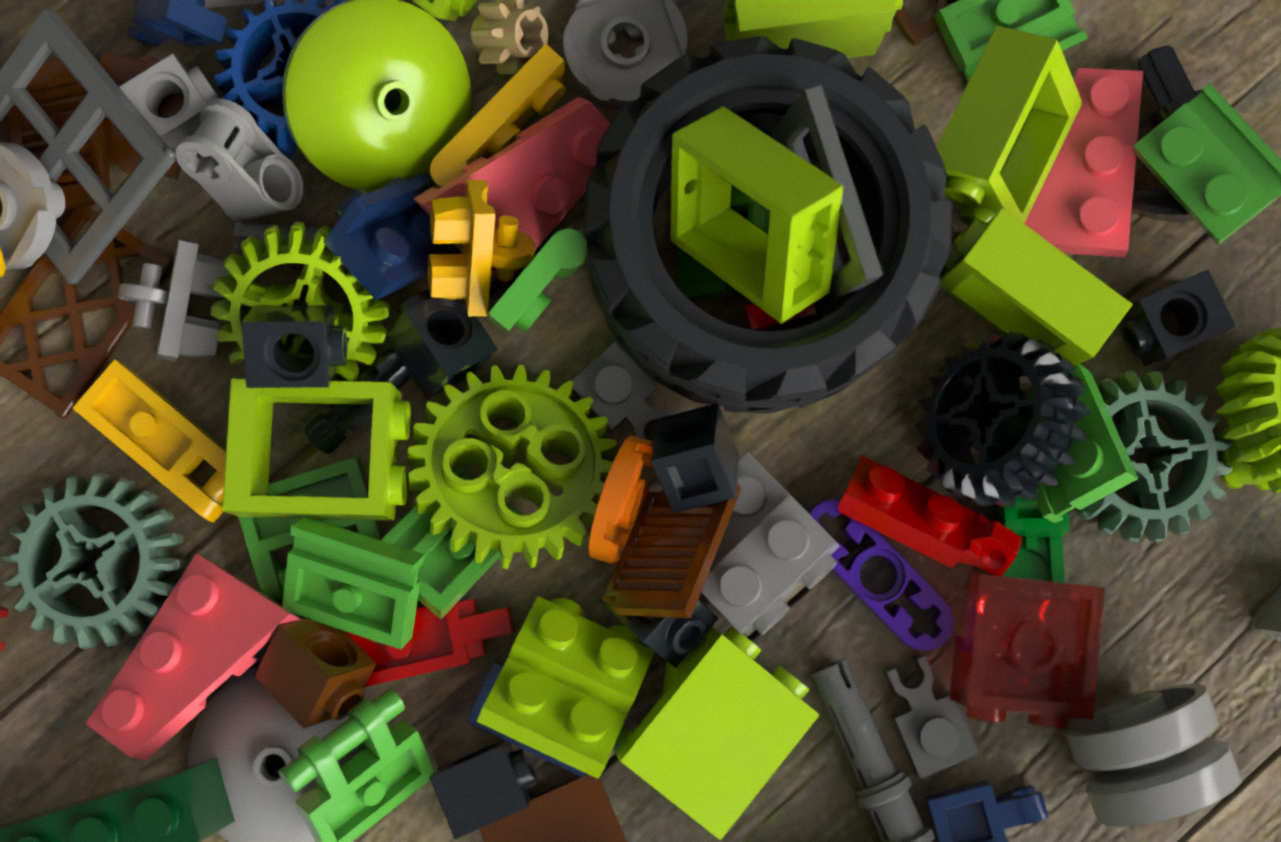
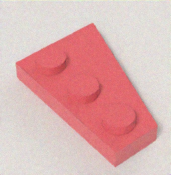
M1079 68L1073 80L1083 104L1024 224L1063 253L1125 258L1129 248L1136 154L1133 152V145L1138 140L1143 71Z
M577 97L517 134L514 143L488 159L478 158L462 168L464 174L438 190L431 187L415 197L414 200L430 214L431 199L466 197V180H486L488 185L487 204L493 207L495 211L494 229H498L500 217L506 215L516 217L519 220L518 231L532 237L535 242L536 251L586 192L588 177L596 164L597 146L610 123L590 101ZM491 266V273L495 276V267ZM514 269V275L519 271V269Z
M196 553L85 724L129 757L146 761L206 707V698L232 674L240 677L258 660L255 654L274 637L279 625L303 619L213 561Z

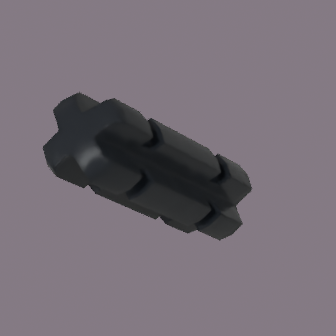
M388 349L372 363V366L375 368L372 372L368 374L364 371L354 381L391 382L399 389L412 376L395 350ZM329 404L330 411L326 415L320 412L305 426L304 433L309 441L321 452L331 453L346 439L344 433L348 429L355 431L372 415L373 405Z

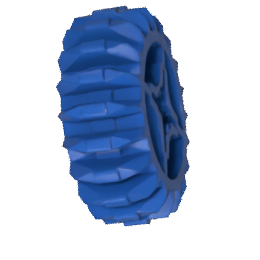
M262 0V5L266 11L258 16L253 11L242 8L241 16L247 24L243 31L237 28L225 27V36L234 48L216 50L217 61L222 67L227 69L214 75L215 85L222 92L227 93L222 99L230 100L248 111L254 118L257 126L288 159L293 156L298 146L289 131L286 118L272 114L263 108L273 103H276L278 107L283 106V77L288 58L297 41L295 36L301 35L312 21L330 8L343 3V0H335L328 6L326 0H307L305 4H303L302 0H285V4L279 6L274 0ZM275 47V56L271 63L259 70L266 55Z

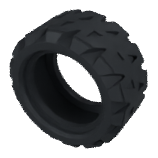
M755 36L710 45L709 56L704 58L690 55L682 56L647 79L641 85L639 98L624 104L617 111L597 146L596 164L587 180L584 210L587 258L593 292L604 312L607 326L634 362L655 375L654 379L658 383L693 402L710 405L718 403L719 406H723L724 410L728 412L768 414L796 406L803 408L840 393L898 349L897 347L921 323L941 286L942 280L938 277L949 256L952 234V201L950 199L944 200L946 183L945 165L927 126L923 124L918 129H915L910 104L907 99L872 68L867 66L863 76L856 73L846 55L836 49L791 38L788 49H783L766 37ZM822 85L883 276L851 295L846 303L832 314L803 327L783 331H755L727 324L699 309L677 288L668 275L656 247L652 221L662 195L672 180V134L724 106L766 135H769L805 89ZM809 131L803 137L807 155L820 164Z

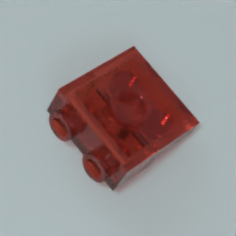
M971 573L965 637L955 636L949 700L966 706V717L991 722H1006L1007 711L1028 713V723L1053 728H1067L1068 717L1093 720L1105 588Z

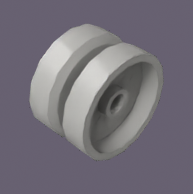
M1195 683L1173 685L1128 696L1078 717L1067 725L1064 731L1076 765L1097 771L1087 782L1086 791L1097 820L1106 826H1138L1183 816L1207 807L1228 796L1242 783L1241 774L1229 743L1207 737L1219 725V721L1208 690L1204 685Z

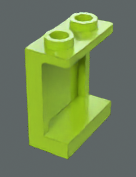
M730 626L724 635L713 627L708 630L704 636L706 641L647 716L635 730L624 724L613 747V751L620 762L720 841L820 715L802 700L809 689L780 665L772 674L754 661L762 650L743 634H740L733 626Z

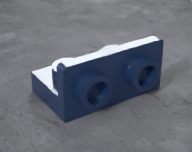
M429 173L408 180L397 177L382 189L367 193L364 189L359 190L343 201L335 212V216L339 221L325 238L324 244L336 257L341 256L340 261L375 300L426 278L429 254H459L461 252L454 244L432 243L430 216L414 200L415 197L436 186Z

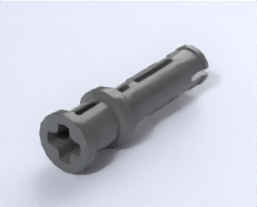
M843 658L809 673V678L822 700L827 712L826 714L859 785L855 789L857 794L855 800L860 808L867 809L881 842L933 841L936 836L930 825H923L908 792L912 785L910 778L901 769L896 770L891 758H889L865 700L855 683V678L850 670L847 659Z

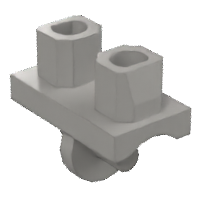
M179 240L178 247L175 250L168 291L159 289L163 267L149 263H143L139 285L119 284L117 298L135 303L131 326L151 329L155 307L164 308L155 359L175 362L178 355L213 357L216 353L218 343L216 333L220 329L221 322L186 316L190 294L221 300L225 299L213 290V285L219 276H230V274L223 266V261L211 256L197 254L199 244Z

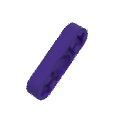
M829 500L813 506L808 513L821 527L822 525L818 519L823 513L829 518H834L841 514L847 521L841 530L853 544H859L863 535L871 543L870 546L856 552L845 569L838 560L849 554V552L837 542L840 547L831 554L837 561V564L831 571L901 643L922 651L934 650L942 646L949 639L954 626L953 614L946 601L876 530L838 512L837 506L840 500ZM873 556L885 558L890 562L894 570L892 585L886 591L878 594L866 590L860 581L859 575L862 564ZM908 581L914 586L915 591L906 594L904 597L918 609L926 610L932 607L935 611L930 619L931 624L935 628L931 635L919 631L911 635L908 629L914 621L901 606L895 605L891 614L884 609L885 604L894 601L904 592Z

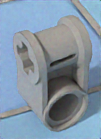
M221 98L211 99L201 110V124L194 135L182 139L176 148L175 156L183 171L195 179L220 205L225 214L235 222L244 221L247 223L294 209L301 202L303 195V182L300 172L294 163L281 153L257 126L252 115L242 106ZM235 126L238 128V132H237V133H236L235 131H233V129L235 128Z

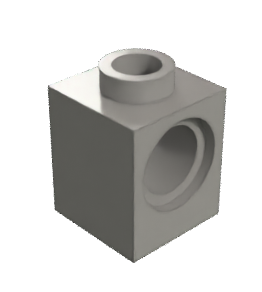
M173 53L119 87L164 142L175 150L182 139L187 136H193L200 126V114L205 104L211 99H219L218 94L201 69L195 66L187 71ZM171 94H183L184 104L182 109L172 117L160 118L158 108L161 101Z

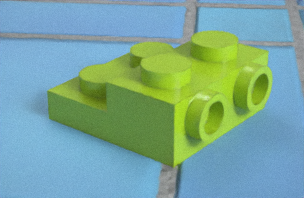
M538 596L482 707L477 722L599 779L608 762L625 718L637 696L655 651L644 646L643 641L626 626L614 625L608 629L586 619L583 609L570 599L555 598L550 602Z

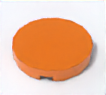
M631 434L619 449L597 505L589 540V557L612 565L618 563L621 557V553L618 550L623 551L648 492H650L648 489L649 482L641 479L644 466L653 468L651 462L653 441Z

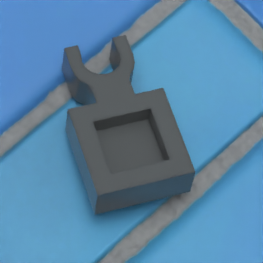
M616 341L572 380L574 383L573 391L581 399L591 396L594 400L591 410L597 417H607V427L611 432L624 420H627L634 429V435L646 439L644 429L649 423L656 422L659 418L670 416L666 412L655 410L647 404L646 400L658 390V386Z
M920 654L913 657L914 663L919 670V679L912 686H903L896 669L893 667L884 669L883 672L891 689L896 694L902 696L907 705V709L891 715V718L915 775L922 779L978 755L979 751L954 693L947 691L934 697L932 693L933 672L926 656Z

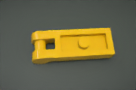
M547 44L434 157L430 165V173L437 189L464 174L462 168L478 158L488 159L514 143L516 135L522 132L520 128L536 112L541 116L545 115L560 101L566 91V87L563 85L567 81L565 61Z
M114 359L72 409L206 520L214 523L223 513L226 448L126 364ZM203 460H206L217 471L204 486H201L190 475Z

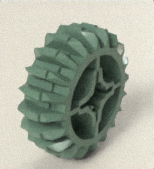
M1128 371L1119 375L1117 384L1109 378L1096 382L1110 416L1112 417L1117 411L1120 413L1121 423L1115 425L1127 454L1132 455L1134 450L1137 449L1140 451L1147 450L1148 453L1163 451L1164 456L1149 459V464H1136L1135 461H1131L1138 479L1126 485L1128 496H1135L1136 506L1122 500L1113 492L1082 510L1078 509L1077 516L1082 520H1087L1100 514L1098 531L1106 535L1113 534L1120 528L1122 540L1126 542H1138L1143 533L1149 542L1164 541L1168 530L1174 535L1188 533L1191 530L1189 518L1196 521L1206 520L1211 515L1204 499L1219 500L1226 494L1221 486L1213 481L1214 476L1229 475L1233 470L1226 462L1217 461V452L1229 449L1233 443L1227 438H1214L1212 429L1219 427L1224 418L1218 414L1203 417L1200 412L1205 407L1208 396L1199 393L1185 399L1187 381L1175 379L1165 386L1162 373L1157 371L1146 373L1142 380H1140L1136 372ZM1148 410L1155 412L1165 419L1174 429L1179 440H1172L1166 437L1158 427L1156 416H1149ZM1184 460L1180 481L1172 494L1164 500L1163 492L1169 491V472L1177 462Z
M95 473L89 484L82 476H70L66 478L65 491L58 486H47L42 489L45 506L38 503H27L21 507L24 515L30 521L29 527L13 525L7 530L14 539L21 541L19 550L6 551L0 556L5 562L18 563V574L10 575L3 582L7 588H23L24 594L18 598L13 608L18 612H29L37 609L30 628L39 632L53 627V641L55 643H70L76 637L78 646L81 649L95 648L100 639L108 647L120 645L123 643L125 631L132 636L144 634L147 630V622L144 615L154 619L163 605L157 597L158 594L169 596L176 585L175 582L166 579L168 571L183 570L186 566L184 559L169 558V548L179 546L184 540L180 533H163L162 529L174 519L171 510L162 509L151 513L158 498L153 491L144 490L136 495V482L134 480L120 478L113 485L111 476L102 473ZM103 507L121 517L129 527L122 532L111 531L103 535L96 525L87 524L81 514L91 509ZM59 540L61 557L58 564L53 568V552L55 544ZM92 549L105 550L102 552L103 556L95 562L98 572H83L89 568L88 564L92 563L95 559ZM139 551V570L133 585L127 574L128 563L131 557ZM86 586L94 598H103L110 610L101 614L84 611L72 604L63 593L69 589H80Z

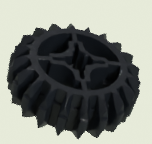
M1012 331L1006 337L987 332L982 345L977 342L965 341L963 357L961 359L945 357L946 373L942 377H928L935 388L932 396L918 400L923 409L927 411V417L914 425L920 434L926 437L917 447V450L923 454V457L929 460L926 470L935 479L941 481L942 486L946 487L949 493L960 498L966 497L968 501L979 506L986 505L990 507L994 503L1000 507L1008 506L1013 508L1017 497L1026 501L1037 500L1039 482L1046 486H1059L1055 469L1060 463L1062 465H1076L1071 453L1068 452L1071 443L1088 440L1083 430L1076 427V422L1091 414L1086 404L1079 400L1087 388L1083 385L1081 379L1073 375L1076 368L1072 366L1069 359L1054 352L1055 348L1041 339H1030L1022 333H1014ZM1020 377L1029 378L1034 398L1026 399V392L1020 389ZM970 439L974 440V449L980 451L979 464H976L972 456L969 444Z

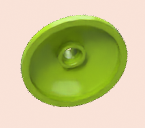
M350 0L322 13L312 21L296 41L288 58L283 77V108L289 131L296 145L317 170L346 187L373 192L382 189L397 177L408 180L426 173L431 175L430 165L434 157L468 123L471 109L470 77L462 52L453 37L440 22L424 10L400 0ZM396 88L401 95V104L396 111L389 113L385 108L384 99L390 90Z

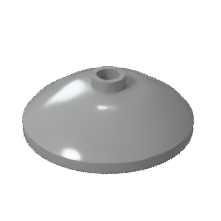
M258 668L249 670L222 687L202 711L192 733L188 766L217 758L235 822L217 832L228 842H315L295 803L297 799L317 785L315 779L296 793H293L281 777H274L267 771L266 760L270 754H276L281 756L287 765L299 756L298 747L313 736L322 739L349 718L347 716L341 720L331 719L303 729L255 678L254 675ZM364 741L337 761L339 767L366 748Z

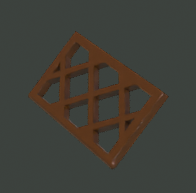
M89 206L75 208L61 227V230L73 242L87 220L92 223L99 213ZM122 228L93 264L107 262L113 296L80 302L77 284H68L62 275L67 305L34 312L32 299L50 274L60 272L44 252L0 314V345L12 328L23 326L29 360L9 364L0 358V375L56 411L57 416L66 419L132 325L135 303L117 298L119 284H124L120 260L141 255L153 264L163 267L161 283L173 266L174 259L169 255H162ZM116 239L126 246L117 248ZM115 307L117 320L100 345L88 347L82 314ZM69 316L75 350L42 357L36 323ZM77 361L79 375L64 397L60 398L48 390L44 368ZM31 371L32 379L22 372Z

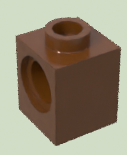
M307 618L279 625L254 676L304 729L331 719L341 720L347 717V711L364 699L365 691L363 688L377 663L345 631Z

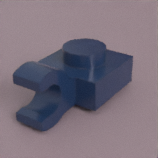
M135 0L137 6L133 23L138 25L128 27L127 35L152 47L158 46L167 40H173L186 47L222 43L227 18L204 8L205 0Z
M987 780L924 796L937 842H1008L1004 829L1035 823L1049 818L1042 792L1035 791L1033 785L1007 791L995 798L992 785Z

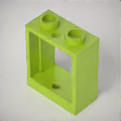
M996 26L937 146L946 170L944 194L953 201L961 214V221L968 226L976 217L987 223L1002 208L1022 223H1025L1083 104L1057 39Z
M724 106L673 133L670 241L781 324L830 293L843 185ZM731 184L770 211L768 235L730 208Z
M1003 208L987 223L976 217L965 232H961L951 244L949 256L944 264L947 270L940 278L942 280L940 289L1006 337L1012 331L1014 333H1022L1030 339H1041L1054 347V352L1069 359L1072 366L1093 358L1133 305Z
M231 379L222 512L238 517L301 519L305 516L311 519L395 521L396 505H405L408 491L406 466H398L399 440H408L410 435L411 409L409 401H401L402 393L391 382L332 381L329 387L246 388V379ZM273 403L373 405L368 498L268 496Z

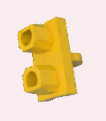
M466 180V197L431 199L430 203L432 243L463 244L462 254H429L427 280L430 297L464 299L468 317L488 316L491 266L495 267L496 279L510 281L514 278V269L528 266L534 259L535 242L532 237L518 231L519 220L516 217L509 215L500 217L498 229H494L495 211L493 207L487 204L488 185L486 180Z

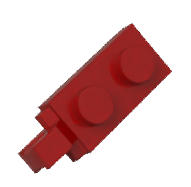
M861 455L854 467L837 506L838 512L952 569L957 562L975 565L999 578L1004 575L1016 558L1022 537L999 522L989 521L981 513L976 514V511L958 503L953 498L939 494L899 474L896 470L883 466Z
M475 598L458 601L442 619H439L425 606L417 608L412 638L401 650L349 632L346 633L377 663L364 686L369 687L471 663L472 659L487 655L484 644L485 639L514 633L516 628L511 606L478 614Z

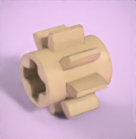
M496 0V3L479 4L480 14L475 18L471 29L472 43L476 52L480 55L478 61L481 64H496L498 74H516L548 43V27L544 17L540 14L541 8L539 5L523 6V0Z

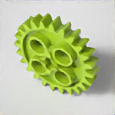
M494 365L491 368L490 382L482 384L472 372L466 373V392L464 393L449 384L445 385L443 400L446 407L428 401L426 404V419L430 424H414L413 440L419 445L408 447L407 451L408 465L417 468L408 473L409 490L423 491L416 497V511L418 514L436 511L430 520V532L433 535H437L450 528L453 530L451 551L457 552L470 541L476 544L475 563L481 564L489 551L494 550L499 551L502 569H508L513 553L522 552L529 567L533 568L536 567L540 548L545 547L553 558L559 560L562 558L564 550V537L579 547L584 544L587 532L583 523L592 527L597 505L613 462L607 460L614 457L617 442L613 439L601 438L606 432L608 425L607 417L588 419L594 401L591 396L575 403L570 400L574 384L572 381L569 380L557 390L549 387L550 371L544 370L536 382L527 381L524 365H518L513 380H505L499 367ZM499 417H508L515 420L520 426L506 431L495 428L490 422ZM468 434H473L476 437H478L479 440L475 438H465V436ZM551 450H560L567 453L573 461L566 465H555L545 459L543 454ZM516 460H518V461H520V462L523 463V464L516 463L515 465L512 466L511 469H507V468H505V467L502 466V464H504V465L510 467L512 464H514V462H515ZM472 464L479 467L484 474L474 480H464L457 477L452 471L457 466ZM549 490H561L562 494L555 496ZM516 498H525L532 501L538 510L530 515H518L507 508L506 504Z

